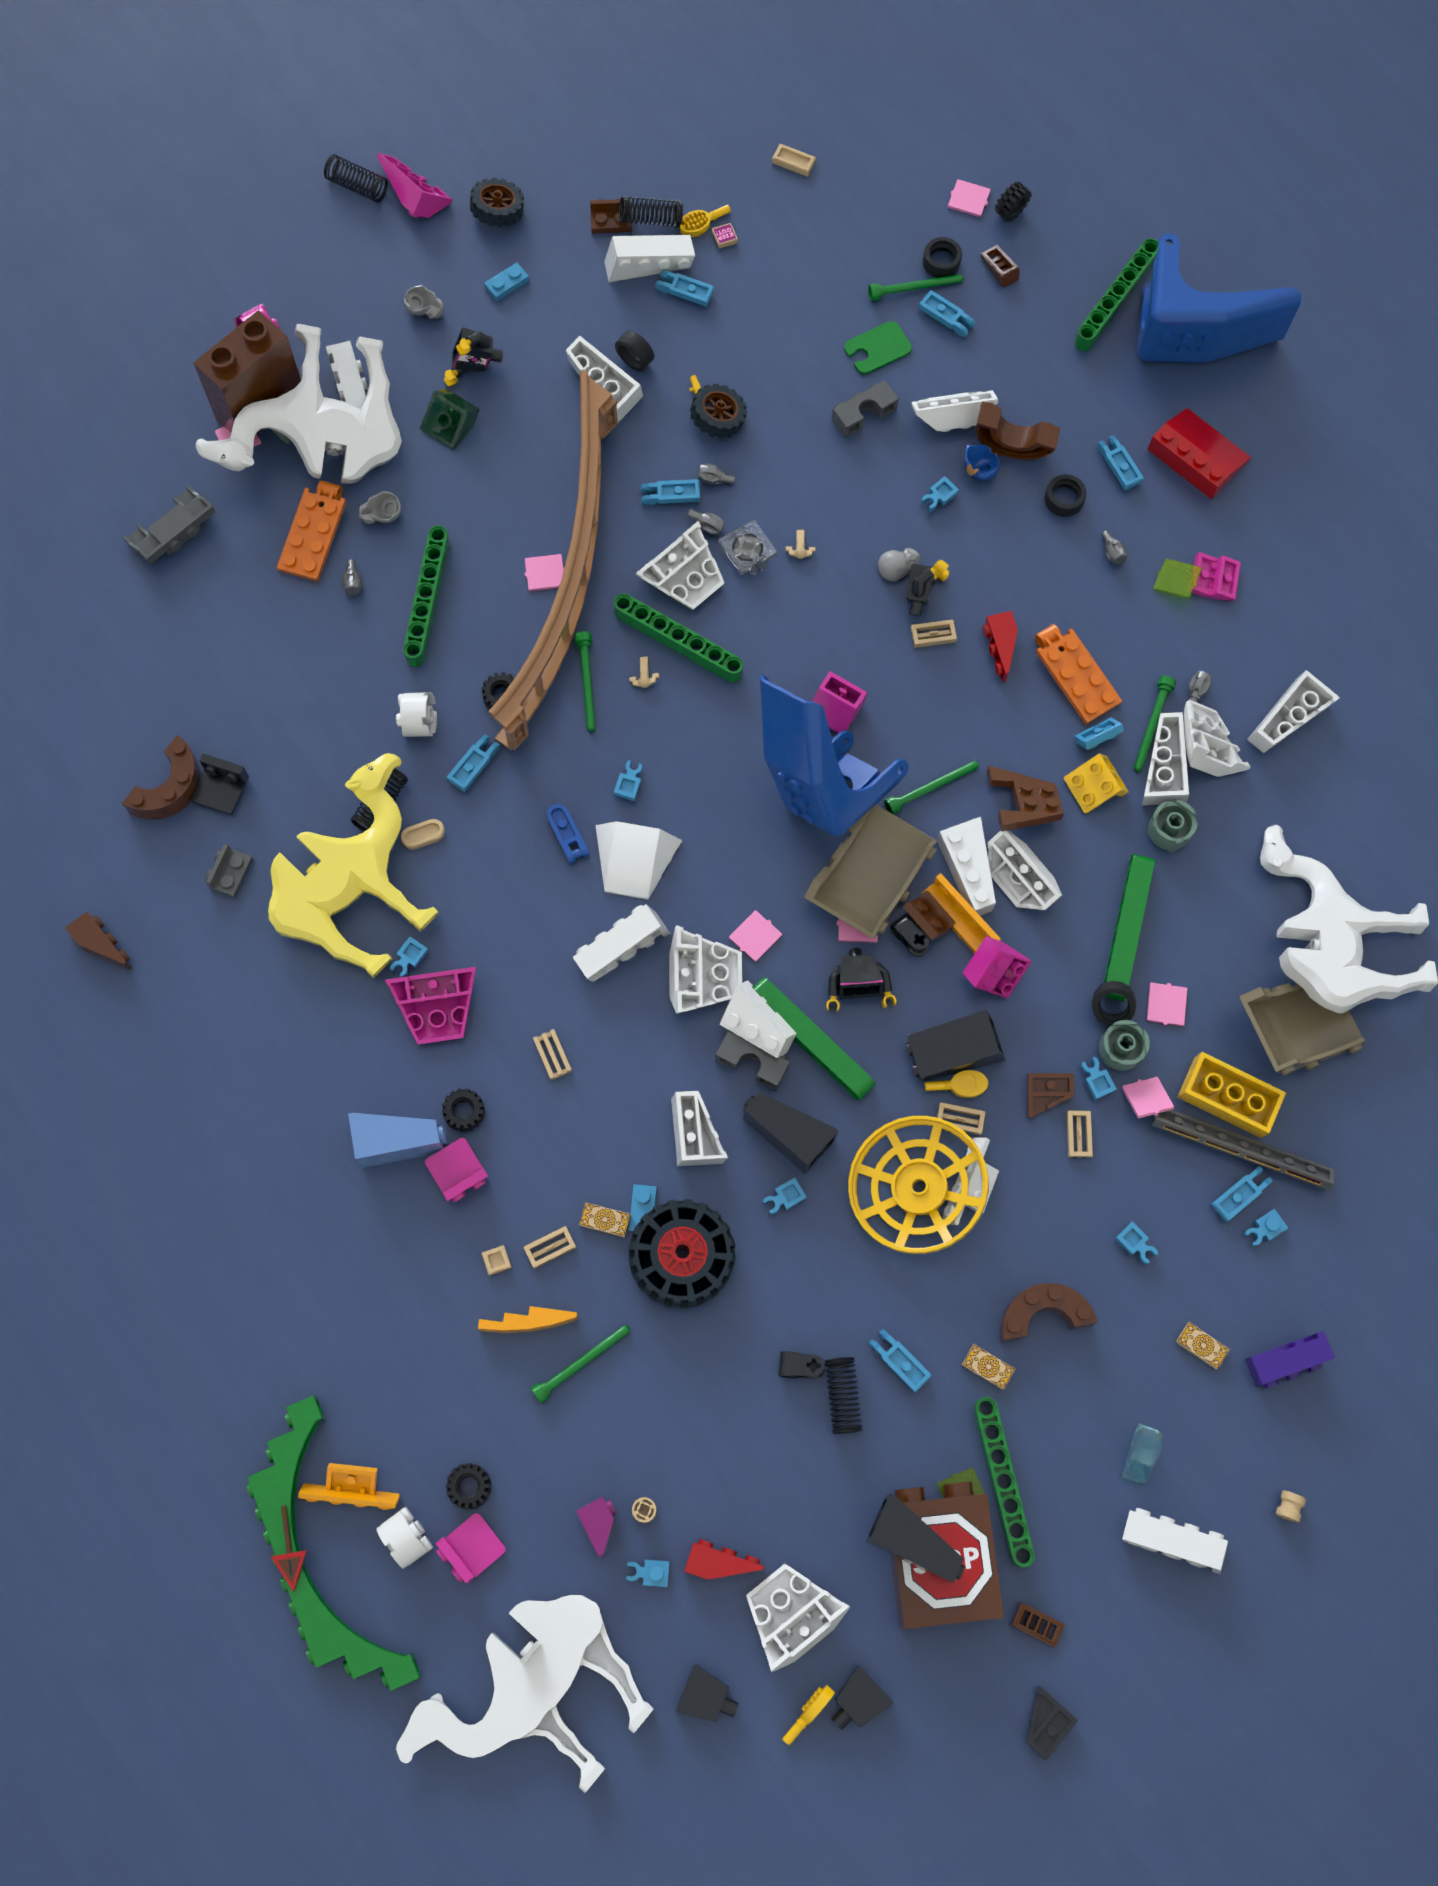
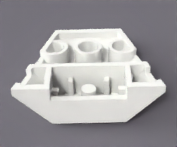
M699 521L636 573L637 576L691 610H694L724 584L716 561L712 558L708 548V542L705 540L700 529Z
M1189 699L1185 705L1183 723L1185 748L1190 766L1216 777L1250 769L1249 763L1243 762L1239 757V747L1232 744L1227 737L1230 732L1218 712Z
M616 821L595 825L604 892L649 900L668 864H670L676 850L680 847L682 840L661 829Z
M676 925L669 953V996L676 1014L731 1000L737 985L742 983V952L719 942L714 943L704 939L702 935L692 934Z
M786 1564L782 1565L746 1595L771 1672L798 1660L832 1632L850 1609V1606L836 1599L829 1592L821 1589Z

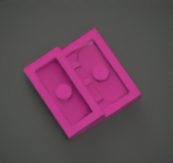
M1198 552L1194 559L1189 592L1203 597L1234 601L1241 562L1223 555L1215 558Z

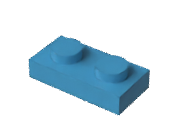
M516 262L485 282L484 285L496 301H499L530 280L529 275Z
M1111 717L1074 737L1078 745L1088 750L1097 747L1098 744L1106 740L1115 738L1118 734L1124 732L1122 723Z
M633 1185L628 1231L633 1232L640 1219L655 1207L657 1186Z

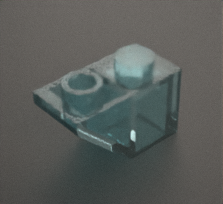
M1142 1424L1138 1425L1129 1446L1122 1478L1145 1486L1161 1452L1162 1431Z

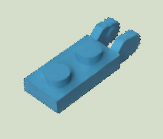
M662 271L660 278L663 281L658 280L655 284V288L660 292L669 293L705 307L708 306L714 293L713 285L668 271Z
M932 290L929 291L918 306V309L948 328L953 329L957 335L966 337L968 334V329L964 326L973 328L976 323L962 309Z
M1115 436L1108 438L1112 451H1110L1104 441L1097 443L1100 454L1104 457L1124 491L1143 483L1144 477L1125 447L1120 444Z
M698 479L657 481V483H644L640 486L642 493L658 492V494L643 496L641 502L645 505L700 502Z
M486 734L475 745L471 746L446 777L448 782L464 793L500 748V744L495 742L486 753L482 751L490 738Z
M1261 1166L1257 1167L1249 1175L1246 1174L1210 1204L1225 1222L1232 1219L1257 1198L1264 1188L1273 1182L1272 1178L1269 1177L1264 1179L1257 1187L1252 1181L1254 1177H1257L1264 1170Z
M882 1329L879 1332L881 1338L892 1347L886 1352L873 1339L869 1342V1345L881 1356L883 1362L915 1393L932 1375L899 1341L896 1342L887 1331Z

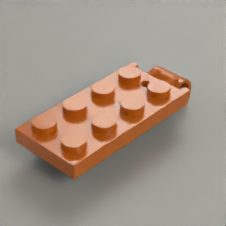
M321 480L318 483L316 494L311 493L309 488L304 489L277 565L278 571L319 582L346 506V499L341 498V485Z
M1052 624L1034 636L1037 645L1040 647L1036 650V654L1085 725L1123 702L1072 628L1068 630L1066 635L1062 636L1060 629L1055 624Z

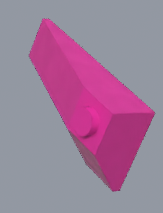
M377 154V158L399 200L409 210L408 213L415 218H420V216L429 218L451 204L453 199L437 186L431 187L426 184L427 179L412 173V169L393 156Z

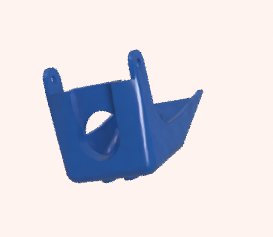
M1167 233L1159 238L1157 255L1153 264L1152 281L1146 282L1141 291L1137 354L1141 360L1152 362H1211L1284 339L1301 303L1299 290L1294 287L1233 293L1201 292L1188 286L1181 277L1179 270L1180 242L1177 236Z
M760 675L763 754L785 807L796 816L803 818L808 823L815 825L830 835H843L907 775L909 769L907 761L897 759L880 774L878 769L849 753L843 756L853 745L854 735L852 732L843 730L832 739L822 705L806 701L769 682L768 677L765 675ZM844 779H848L853 783V789L848 787Z

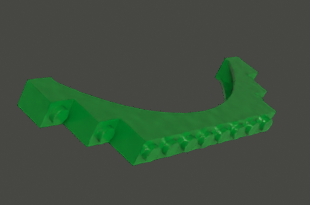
M314 1395L286 1407L288 1414H285L289 1428L293 1427L294 1430L267 1442L269 1447L266 1449L267 1457L270 1463L274 1462L275 1465L247 1477L249 1484L246 1485L250 1497L256 1500L258 1507H255V1513L260 1522L263 1521L266 1530L263 1531L266 1543L272 1545L274 1550L272 1556L287 1554L281 1510L282 1505H285L287 1509L292 1553L301 1551L295 1523L297 1480L308 1444L319 1423L326 1420L318 1397ZM304 1562L294 1592L285 1578H280L284 1592H289L292 1600L289 1602L291 1613L293 1616L297 1615L300 1623L297 1626L299 1635L302 1640L306 1639L309 1647L306 1650V1654L311 1665L315 1664V1667L318 1668L345 1656L346 1661L343 1662L345 1671L348 1676L352 1675L353 1679H357L382 1667L381 1679L385 1688L389 1687L390 1691L422 1677L413 1653L403 1655L387 1650L370 1642L345 1624L323 1600L314 1586Z

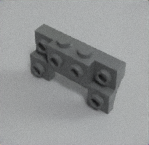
M189 485L186 487L187 490L176 498L174 496L172 498L176 506L147 528L148 532L139 524L136 531L128 537H123L124 541L149 564H152L164 553L169 556L171 553L178 551L186 541L198 534L201 530L200 524L216 513L213 505L206 498L196 493Z

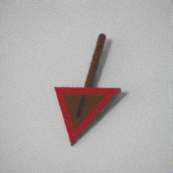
M282 1505L281 1510L287 1554L271 1556V1558L294 1592L307 1550L292 1553L287 1509L285 1505Z

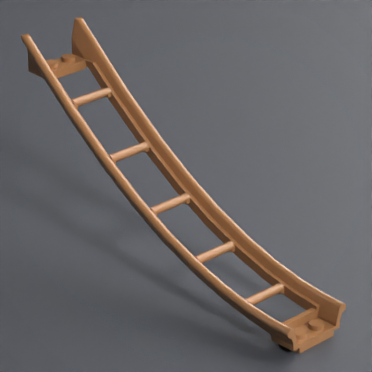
M584 369L580 374L581 455L578 499L572 539L562 580L549 616L535 646L512 683L488 711L489 715L503 726L494 740L509 750L514 751L529 736L527 724L554 682L568 652L583 610L592 572L599 519L601 439L605 438L618 424L617 401L612 398V394L595 382Z

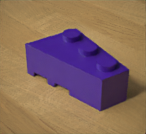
M1323 1330L1245 1359L1256 1387L1264 1384L1266 1389L1279 1384L1277 1380L1279 1378L1286 1377L1288 1381L1301 1376L1299 1371L1308 1369L1309 1373L1323 1368L1321 1363L1335 1359V1356Z

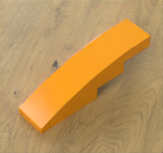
M530 1306L528 1316L504 1313L503 1322L479 1319L478 1330L496 1333L543 1330L578 1320V1313Z

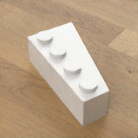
M981 817L940 831L937 842L961 896L981 916L991 912L996 901Z

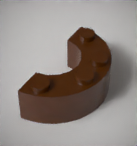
M982 401L975 433L980 443L991 448L992 452L1018 460H1033L1048 456L1056 450L1060 427L1043 421L1033 426L1014 425L1002 417L1001 407Z
M177 735L164 750L166 757L172 764L168 780L154 789H142L135 786L122 802L128 813L142 819H163L177 814L191 802V797L200 780V769L191 749L180 736Z
M1056 1283L1038 1284L1021 1292L1005 1309L1000 1323V1343L1027 1337L1030 1319L1035 1313L1040 1311H1051L1060 1315L1066 1321L1069 1330L1093 1326L1098 1321L1091 1305L1077 1291Z

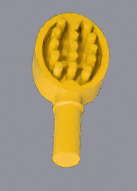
M727 204L709 213L703 210L687 213L683 216L680 233L682 235H690L691 237L704 234L710 228L711 221L731 212L729 205Z
M965 1070L955 1074L950 1081L925 1082L924 1087L925 1091L951 1090L958 1097L975 1098L986 1091L988 1079L981 1072Z
M828 1685L823 1689L819 1687L813 1696L810 1697V1700H807L806 1705H803V1713L782 1738L786 1744L790 1746L802 1730L814 1720L832 1698L835 1692Z

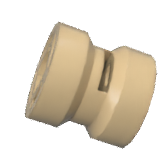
M1283 1490L1280 1497L1282 1502L1277 1507L1275 1515L1285 1520L1299 1523L1301 1519L1300 1510L1305 1506L1306 1498Z
M642 1497L634 1502L632 1514L637 1521L649 1523L656 1516V1505L650 1498Z

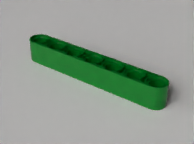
M1149 238L1143 241L1079 327L1075 339V346L1078 350L1088 351L1093 347L1153 266L1158 250L1157 240Z
M440 525L433 526L428 532L403 647L406 661L412 667L421 666L426 658L450 546L447 530ZM434 556H438V557H439V558H437V559H431V558L434 557ZM430 575H434V576H435V577H433V578H427V577L430 576ZM426 594H430V595H431L430 597H427V598H424V597H423V596L426 595ZM422 613H426V614H427V615L424 616V617H419V615L422 614ZM418 632L423 633L421 636H414ZM412 652H419L415 656L410 655Z
M619 594L615 597L614 613L619 620L729 682H737L742 678L743 661L738 656L630 595ZM622 605L628 606V608L621 609L619 607ZM646 616L645 619H638L637 617ZM657 626L665 627L662 630L656 629ZM681 636L683 639L676 640L674 637ZM695 646H698V647H700L701 649H700V650H693L692 648L695 647ZM711 657H718L719 660L713 661V660H711L710 658H711ZM736 667L738 670L730 671L729 668Z
M1132 854L1104 983L1119 981L1128 986L1130 984L1155 864L1154 858ZM1116 993L1104 996L1124 1002L1126 999L1123 995Z
M762 977L752 987L760 997L763 996L766 999V1003L775 1013L777 1012L796 1032L793 1041L852 1097L860 1101L876 1085L875 1081L767 978Z
M983 1397L974 1403L973 1414L1008 1556L1014 1566L1028 1567L1034 1561V1550L998 1406L992 1398ZM982 1402L990 1405L991 1412L989 1415H984L980 1412L979 1406ZM988 1426L996 1429L997 1436L993 1440L989 1439L985 1434ZM994 1450L999 1451L1003 1456L1000 1464L994 1463L991 1458ZM1000 1475H1005L1009 1480V1485L1006 1489L998 1485L997 1479ZM1007 1499L1012 1500L1015 1504L1013 1513H1008L1004 1509V1502ZM1013 1524H1017L1021 1528V1535L1018 1538H1014L1010 1534V1527ZM1019 1549H1023L1027 1553V1560L1024 1563H1020L1016 1558V1553Z

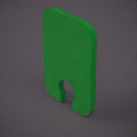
M894 321L886 322L848 340L844 346L848 357L853 356L857 351L867 353L868 358L866 360L854 363L856 370L864 375L909 355L912 349L911 343L904 332Z

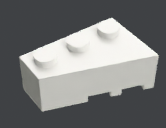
M749 981L738 984L720 1025L776 1058L786 1054L795 1038L796 1032L777 1012L775 1013L766 1003V999L763 996H759Z
M699 1091L675 1092L671 1102L677 1166L723 1164L728 1157L709 1119V1113Z

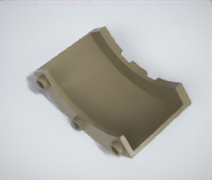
M875 805L849 829V832L852 833L851 836L847 837L844 843L841 842L832 855L829 866H824L821 872L813 879L804 898L872 939L878 933L882 935L889 925L887 921L899 903H905L911 893L909 888L927 859L931 861L937 851L934 848L937 843L936 839L878 805Z
M1290 983L1276 986L1271 990L1259 987L1239 996L1275 1071L1282 1073L1283 1076L1304 1067L1307 1071L1319 1066V1062L1347 1051L1353 1054L1362 1050V1045L1366 1044L1349 1010L1340 1014L1324 1008L1312 1000L1299 984L1291 987Z

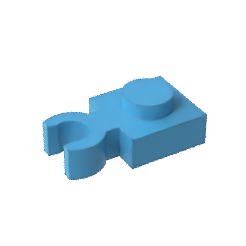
M944 476L930 487V494L923 496L921 504L924 505L926 502H931L932 505L929 506L928 511L933 512L936 509L937 503L944 506L958 495L959 489Z
M628 760L626 763L627 774L620 773L613 793L614 796L635 802L641 784V779L637 777L642 773V764L639 763L638 768L632 770L630 768L631 761Z
M409 936L396 955L400 960L392 963L390 966L391 972L394 973L397 968L401 967L403 971L400 973V977H406L409 966L416 969L429 952L428 948Z
M1093 1057L1091 1059L1093 1068L1087 1067L1085 1062H1082L1080 1067L1085 1074L1089 1075L1084 1081L1096 1101L1115 1092L1117 1088L1106 1069L1100 1072L1099 1061L1096 1057Z
M793 1178L775 1189L777 1196H767L763 1200V1204L773 1202L775 1208L771 1209L769 1214L774 1215L778 1212L780 1206L783 1205L787 1211L806 1200L807 1197L796 1178Z
M1274 1208L1253 1222L1257 1229L1250 1228L1243 1233V1236L1253 1234L1256 1240L1250 1245L1255 1247L1261 1243L1263 1237L1268 1242L1288 1229V1227Z
M1133 1221L1114 1238L1131 1256L1137 1252L1140 1261L1145 1265L1150 1262L1145 1257L1146 1252H1150L1154 1257L1158 1254L1156 1248L1145 1244L1149 1237Z
M645 1560L644 1567H640L636 1562H628L627 1566L635 1567L637 1572L632 1577L626 1576V1579L628 1581H636L640 1577L643 1578V1585L668 1587L670 1562Z

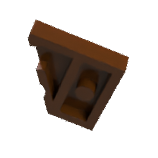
M1027 1073V1118H1032L1074 1097V1074Z

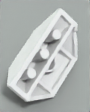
M993 390L968 392L912 402V408L918 417L936 431L948 432L951 429H968L971 426H976L982 401L993 403L996 406L998 398Z
M1009 830L1000 831L988 842V861L991 877L1016 907L1046 910L1062 896L1054 876L1027 844Z

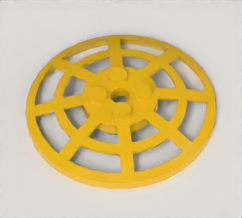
M909 1116L883 1125L864 1141L851 1164L848 1192L850 1204L856 1218L873 1239L885 1247L898 1252L927 1254L952 1246L963 1239L974 1228L986 1206L989 1192V1176L980 1149L962 1129L951 1122L936 1117ZM913 1125L933 1126L930 1140L914 1139L903 1143L899 1140L895 1130ZM942 1129L959 1137L972 1152L959 1159L950 1148L939 1143ZM887 1135L893 1148L880 1159L875 1169L863 1165L862 1162L870 1149ZM914 1147H927L924 1159L910 1160L905 1150ZM938 1150L947 1155L954 1164L942 1170L933 1162L936 1151ZM895 1155H898L902 1165L896 1170L894 1175L883 1172L886 1164ZM976 1160L982 1177L981 1198L968 1196V1177L965 1168ZM958 1172L961 1178V1194L948 1191L947 1179ZM859 1173L872 1178L871 1195L874 1205L864 1210H861L857 1197V1178ZM879 1181L891 1184L893 1197L882 1202L880 1201L878 1192ZM918 1181L926 1183V1188L922 1192H915L913 1190L914 1184ZM944 1201L957 1203L953 1212L946 1219L942 1220L937 1209ZM898 1205L907 1212L903 1225L892 1219L886 1213V1210ZM964 1205L978 1207L969 1224L952 1238L947 1226L958 1217ZM879 1214L888 1225L900 1231L896 1242H890L879 1235L866 1219ZM929 1214L934 1223L933 1226L925 1228L912 1227L916 1215ZM938 1231L943 1240L941 1244L925 1248L905 1246L909 1234L926 1235Z

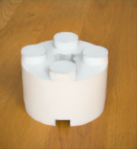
M433 693L399 694L398 704L400 713L396 715V723L398 727H402L403 736H433L432 733H435L437 728V711H433L432 704H436Z
M406 1506L376 1529L383 1544L390 1549L393 1559L403 1569L433 1549L429 1539L426 1536H422L425 1533L424 1528L418 1520L412 1521L414 1518Z

